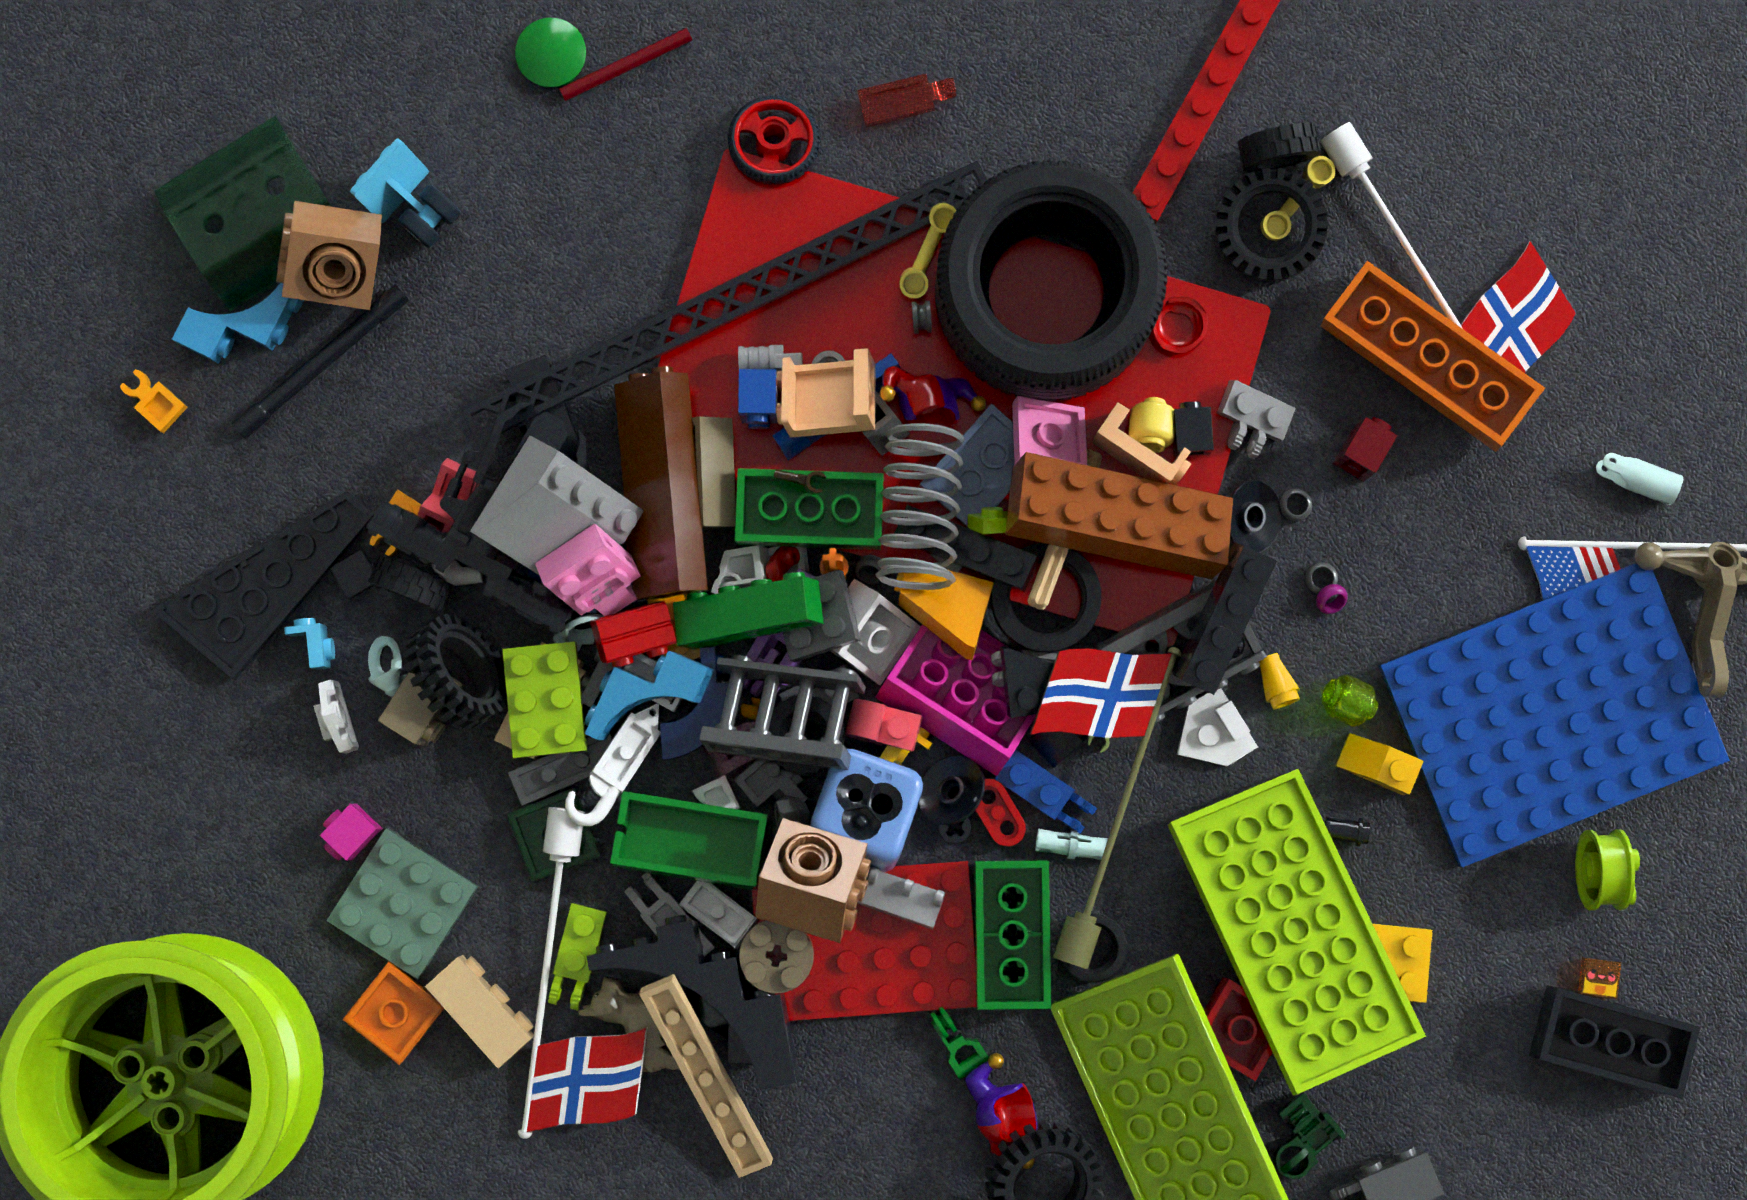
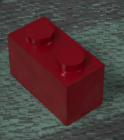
M1365 417L1353 427L1332 464L1364 482L1377 472L1398 435L1390 431L1392 427L1385 421L1376 417H1372L1371 420Z

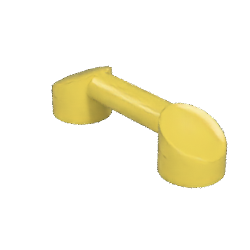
M1325 156L1315 157L1306 164L1303 170V179L1309 180L1314 188L1323 187L1334 178L1335 165ZM1289 197L1278 211L1270 212L1262 219L1260 226L1262 234L1272 241H1279L1286 237L1291 230L1290 218L1300 206Z
M938 203L931 208L928 215L931 226L913 266L903 271L900 276V289L909 298H919L928 289V279L925 272L943 233H946V228L956 212V209L948 203Z

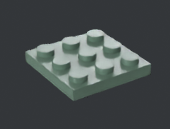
M386 828L326 921L416 979H420L479 886L389 828Z

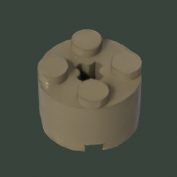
M764 920L756 924L744 937L739 953L740 966L746 979L756 988L768 993H785L798 987L809 975L814 961L813 944L809 935L805 932ZM775 945L781 946V952L787 954V959H782L779 965H774L773 959L767 957V951H773Z

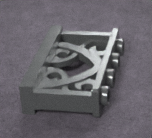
M1216 580L1095 644V648L1103 651L1144 655L1152 653V651L1145 650V643L1148 640H1155L1158 643V649L1155 654H1165L1168 643L1166 630L1173 627L1179 634L1190 638L1193 631L1187 628V621L1193 616L1199 619ZM1249 622L1241 637L1243 641L1242 651L1238 656L1231 658L1217 690L1229 683L1227 678L1238 672L1244 675L1254 671L1260 666L1259 661L1267 657ZM1172 671L1155 723L1164 719V712L1175 706L1178 709H1182L1197 700L1196 695L1204 690L1182 681L1174 676V671ZM1169 684L1180 685L1181 687L1170 692Z

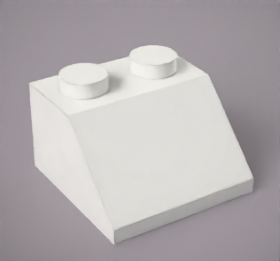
M854 579L848 587L861 641L831 650V652L878 685H881L921 626L881 594Z

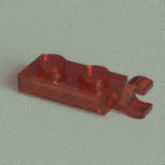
M922 74L857 90L865 126L870 127L935 111L933 100L955 98L956 87L953 78L929 83L927 74Z

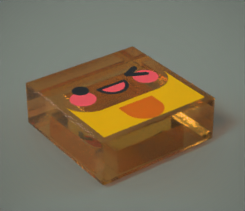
M1582 957L1578 993L1617 999L1621 962Z

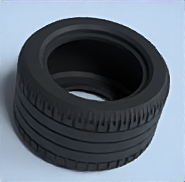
M1042 160L1040 163L1039 161L1028 162L1027 165L1020 164L1012 167L1011 170L1006 169L999 172L997 177L994 175L984 181V185L980 184L972 191V194L966 197L962 202V206H959L954 213L953 219L950 220L946 233H944L938 255L935 280V302L944 336L947 337V342L951 349L955 350V355L961 362L964 361V366L971 373L975 372V376L981 381H987V385L996 390L999 388L1001 392L1010 396L1012 393L1015 394V397L1022 396L1038 400L1044 399L1045 401H1056V399L1062 401L1071 399L1072 396L1077 398L1086 395V392L1091 393L1099 389L1100 386H1105L1113 378L1119 376L1133 362L1143 348L1161 313L1166 294L1167 262L1164 255L1163 242L1160 240V233L1157 227L1154 226L1155 222L1151 215L1146 213L1147 209L1141 201H1137V197L1129 189H1125L1126 186L1117 180L1114 181L1113 177L1108 174L1100 173L1099 170L1090 166L1087 168L1083 164L1075 162L1071 164L1069 163L1070 161L1058 160V162H1054V160ZM1035 236L1061 237L1080 246L1093 259L1102 278L1103 302L1096 321L1081 337L1064 344L1036 343L1014 334L995 317L989 298L991 274L1000 257L1016 243Z

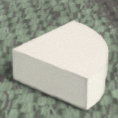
M726 775L692 790L696 798L703 804L740 809Z

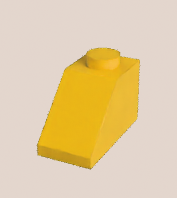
M1349 733L1335 767L1400 795H1410L1424 761L1393 747Z

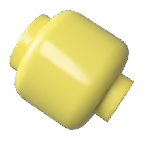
M1146 398L1144 402L1136 404L1131 409L1128 435L1154 453L1163 452L1175 440L1174 409L1167 405L1166 401L1162 398Z

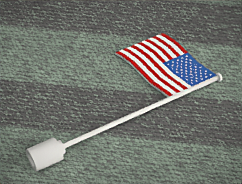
M1526 536L1519 539L1518 546L1521 550L1527 551L1539 582L1541 598L1544 600L1621 569L1613 549H1637L1643 543L1648 542L1527 540ZM1653 542L1659 545L1662 550L1695 549L1711 545L1710 543ZM1730 544L1737 551H1747V544Z

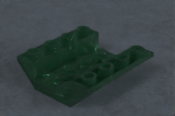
M276 115L155 190V194L167 219L201 273L230 311L276 282L285 213L293 214L294 201L334 207L326 198L295 149L296 146ZM274 178H282L286 183L283 193L277 196L268 194L267 186L269 182ZM213 216H221L224 220V227L217 234H210L206 230L207 221Z

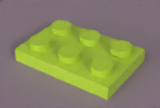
M577 642L502 649L513 758L587 751Z

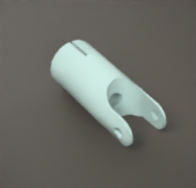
M1608 453L1596 465V471L1600 476L1612 480L1624 489L1669 506L1676 500L1683 483L1682 475L1637 458L1623 457L1615 453ZM1602 466L1607 468L1606 472L1602 470Z

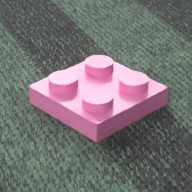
M1022 396L1016 397L1012 403L1014 465L1025 452L1087 465L1085 407Z

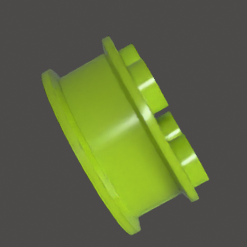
M1615 829L1609 835H1597L1593 830H1585L1579 838L1575 858L1576 883L1580 899L1584 907L1589 911H1595L1601 905H1612L1617 910H1625L1629 905L1635 904V871L1639 869L1640 856L1637 849H1632L1629 838L1623 830Z

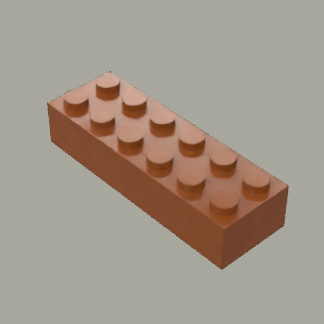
M1025 452L1012 469L1005 535L1212 580L1228 565L1233 498Z

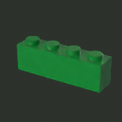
M792 572L784 574L783 580L772 582L771 579H758L750 582L751 587L740 589L739 586H725L718 588V593L708 595L704 592L686 595V600L673 603L677 646L697 650L824 624L819 581L805 577L803 572Z

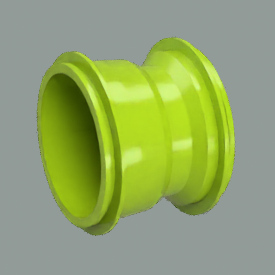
M192 933L169 934L146 940L110 944L84 952L54 969L34 986L10 1018L1 1037V1150L19 1182L35 1200H243L269 1184L288 1166L306 1141L314 1124L320 1105L324 1075L323 1052L314 1018L295 985L279 968L256 951L222 937ZM177 983L188 985L206 996L226 1017L188 1037ZM145 985L148 1000L143 1042L93 1029L97 1020L116 1000L130 991ZM242 1044L248 1059L252 1091L215 1072ZM193 1046L200 1047L205 1054V1059L201 1066L195 1065L190 1059V1051ZM82 1053L110 1071L117 1081L126 1085L92 1125L86 1116L79 1090L78 1076ZM129 1056H134L140 1063V1070L137 1075H132L126 1069V1060ZM168 1107L174 1108L179 1114L177 1126H171L166 1122L165 1112ZM200 1114L246 1122L243 1136L232 1151L213 1166L202 1169ZM151 1121L152 1128L161 1135L169 1159V1174L150 1172L135 1167L116 1156L106 1146Z

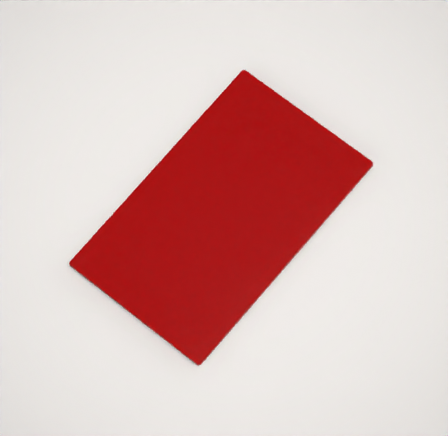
M726 149L720 162L677 306L899 199V197L811 171L805 172L800 178H796L789 183L785 182L784 184L777 185L763 184V182H757L743 174L734 164L729 149ZM743 152L748 160L755 165L760 163L763 158ZM779 162L783 169L790 167V165ZM902 207L896 211L893 221L908 226L914 223L917 211ZM922 213L921 219L928 215ZM890 214L884 216L883 218L889 219ZM871 222L865 225L861 237L877 241L883 237L886 227ZM930 226L661 356L658 367L670 366L673 367V372L688 373L692 417L732 418L735 501L737 499L738 468L884 473L883 490L894 486L922 488L919 485L924 479L895 478L888 476L882 469L892 463H914L935 467L946 455L904 456L888 451L882 456L864 433L859 431L826 434L788 461L772 436L784 428L783 425L770 424V429L758 430L749 429L748 423L741 422L738 413V346L749 348L751 346L769 347V345H783L784 353H802L803 365L812 364L813 359L823 351H835L845 361L854 360L855 349L868 348L875 364L891 353L901 369L915 376L933 374L943 379H967L976 394L982 396L986 401V406L983 410L974 411L971 407V402L964 398L957 399L960 418L957 424L952 425L946 423L940 414H931L918 420H906L899 408V395L895 393L893 400L885 402L902 424L925 423L952 428L964 435L991 404L1013 422L1012 403L1016 399L1015 394L1011 393L1010 396L1001 392L999 388L996 390L987 385V381L983 382L977 378L975 372L971 373L964 366V361L961 362L955 355V350L951 349L947 342V337L944 336L935 302V280L938 255L944 233L925 272L928 279V289L919 298L905 296L900 289L899 280L903 271L913 266ZM858 229L851 233L856 235ZM890 229L889 234L896 232V230ZM1031 237L1016 243L1000 257L991 274L989 298L995 317L1014 334L1036 343L1064 344L1081 337L1096 321L1103 302V284L1100 272L1087 252ZM838 238L833 241L830 252L844 257L850 254L854 242ZM859 244L857 250L865 246ZM826 245L820 247L819 249L825 250ZM807 253L801 256L798 268L813 272L818 269L821 258ZM794 260L787 264L792 266ZM827 260L825 266L832 263V261ZM774 269L769 272L766 284L778 288L785 286L790 273ZM795 275L793 281H795V280H797V279H799V278H801V277ZM762 276L754 280L760 281ZM1167 276L1163 306L1169 298L1174 296H1188L1197 300L1205 309L1209 319L1208 331L1203 342L1186 353H1172L1163 350L1155 341L1151 332L1133 362L1119 376L1113 378L1111 382L1105 386H1100L1099 389L1091 393L1086 392V395L1077 398L1072 396L1068 400L1060 401L1056 399V401L1050 402L1085 407L1086 447L1101 454L1102 461L1099 468L1141 478L1144 477L1092 443L1098 430L1117 402L1130 410L1118 428L1127 435L1131 409L1136 404L1144 402L1146 398H1162L1173 409H1180L1179 404L1184 402H1201V407H1211L1214 450L1209 455L1188 456L1186 460L1191 465L1176 485L1218 495L1231 451L1226 444L1234 421L1217 414L1229 380H1237L1248 386L1250 385L1271 311L1265 304ZM743 284L737 287L734 300L746 304L754 300L757 289ZM763 291L761 297L768 294V292ZM729 292L723 294L722 296L728 297ZM710 300L705 303L701 315L717 319L721 317L725 304ZM930 300L932 333H927L926 330L922 329L918 334H914L912 302L916 301L918 305H923L925 301ZM697 307L690 311L695 313ZM730 307L729 312H731V311H733V310H735V309H737V308ZM1168 312L1161 321L1166 334L1174 340L1186 339L1192 331L1190 319L1181 313ZM677 316L673 318L669 331L684 335L689 332L693 320ZM698 322L697 328L704 324ZM667 338L665 343L671 341L672 339ZM778 389V403H782V392ZM916 430L909 431L910 434L904 438L936 444L950 443L958 440L952 435L940 432ZM1173 443L1166 447L1163 452L1156 453L1171 464L1176 459L1173 456ZM896 470V471H903V472H921V471H913V470ZM1010 493L997 506L1003 508V511H1008ZM883 496L882 513L889 510H905L907 504L936 516L950 513L937 501L900 502L886 499ZM955 517L948 520L963 527H966ZM882 520V536L884 534H894L898 525ZM1005 533L983 534L1019 549L1031 544L1040 543L1008 536ZM882 544L881 550L837 549L861 557L875 555L881 559L897 557L917 559L931 563L937 562L929 553L919 549L893 548ZM1077 551L1091 564L1101 587V606L1094 626L1119 632L1190 593L1194 579L1193 575ZM1041 563L1037 564L1025 592L1011 587L1010 601L1030 606L1027 600ZM1062 567L1049 604L1043 611L1075 620L1081 606V592L1075 578ZM962 568L958 572L994 582L993 579L966 568ZM1173 627L1166 630L1167 647H1171L1176 642L1178 632ZM1148 640V642L1158 644L1155 640Z

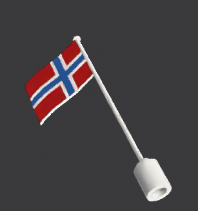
M1348 122L1319 141L1342 178L1349 175L1353 180L1359 176L1448 319L1524 373L1563 335L1576 313L1531 241L1528 242L1524 252L1514 266L1481 296L1460 325L1365 174L1370 169L1367 162L1373 158L1352 124Z
M560 807L548 808L543 852L550 854L549 860L556 861L522 1130H518V1135L523 1139L529 1138L532 1135V1131L557 1125L610 1123L636 1115L648 1029L646 1027L642 1030L623 1035L577 1036L540 1045L563 863L571 862L572 856H579L583 826L573 822L568 816L566 809ZM577 810L579 813L585 814L584 811Z

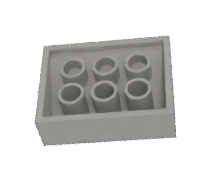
M529 436L470 532L539 575L535 565L536 562L594 523L619 545L623 544L644 510L560 451Z

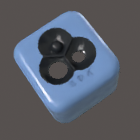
M847 749L851 755L849 770L829 768L811 818L810 826L868 843L866 859L871 860L870 867H875L882 872L890 871L895 867L902 853L922 794V779L916 771L855 749ZM852 789H859L863 794L862 800L852 802L848 796L849 792ZM879 794L887 795L893 803L891 811L884 815L874 812L871 806L872 799Z

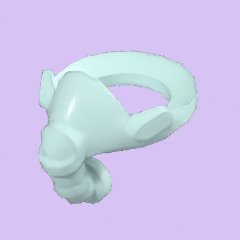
M588 614L573 620L570 617L569 620H566V626L562 633L559 631L557 634L554 633V643L575 641L577 642V651L580 650L582 644H594L592 628L578 630L574 629V627L581 623L604 617V615Z
M381 636L374 640L369 650L368 665L371 676L368 680L379 689L385 691L386 695L393 697L406 675L400 676L402 658L396 641L391 637ZM388 645L393 652V659L391 660V669L385 673L380 665V654L382 649Z

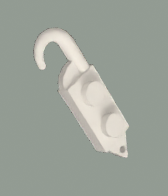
M655 704L636 714L631 712L590 772V786L601 797L590 813H579L574 807L576 794L574 791L569 792L565 802V809L573 822L581 826H593L600 823L607 816L661 734L658 730L659 704ZM649 711H653L654 716H651Z

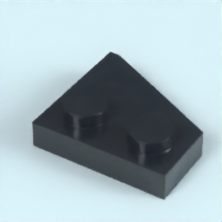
M1006 646L1000 647L1007 716L1015 718L1037 714L1054 663Z

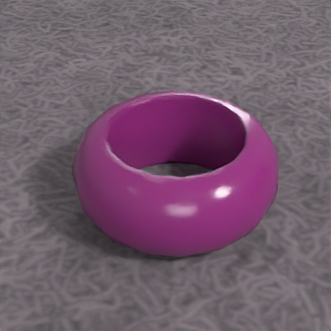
M1339 584L1325 586L1317 594V608L1325 614L1337 613L1346 605L1348 600L1347 591ZM1338 594L1334 601L1326 604V601L1331 596Z

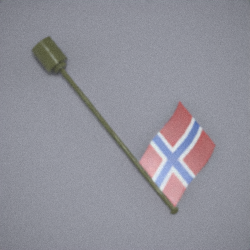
M1177 647L1169 648L1168 654L1131 655L1090 648L1058 651L1030 733L1032 735L1042 732H1066L1102 738L1142 736L1084 912L1076 911L1074 918L1066 916L1053 958L1084 969L1089 967L1102 928L1095 925L1097 918L1090 915L1177 656L1181 657V651Z

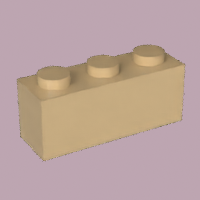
M464 955L458 956L425 987L497 1068H500L534 1038V1034L530 1031L534 1026L521 1011L515 1014L506 1004L510 999L497 984H494L492 987L482 977L485 970L472 956L468 959Z

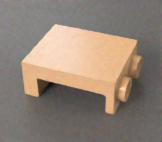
M868 348L855 349L854 360L794 365L791 357L782 359V370L777 372V385L779 391L782 392V403H777L776 416L778 424L784 426L790 438L875 430L876 364Z
M1117 402L1098 430L1092 443L1142 477L1176 485L1191 465L1186 460L1191 451L1184 448L1172 464L1118 429L1130 410Z

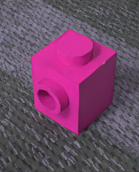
M349 804L343 812L337 809L323 823L326 829L320 836L326 841L323 847L331 856L338 861L342 857L348 861L353 860L383 828L358 804Z

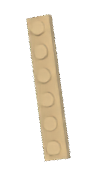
M672 974L642 987L639 992L641 999L737 1176L740 1178L772 1165L773 1157L675 975Z

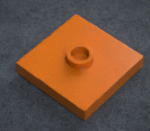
M389 961L346 1014L343 1021L398 1065H401L444 1011V1007L430 992Z

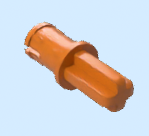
M829 548V554L822 555L820 562L821 574L841 570L844 572L846 580L849 568L848 561L843 555L837 553L836 548Z

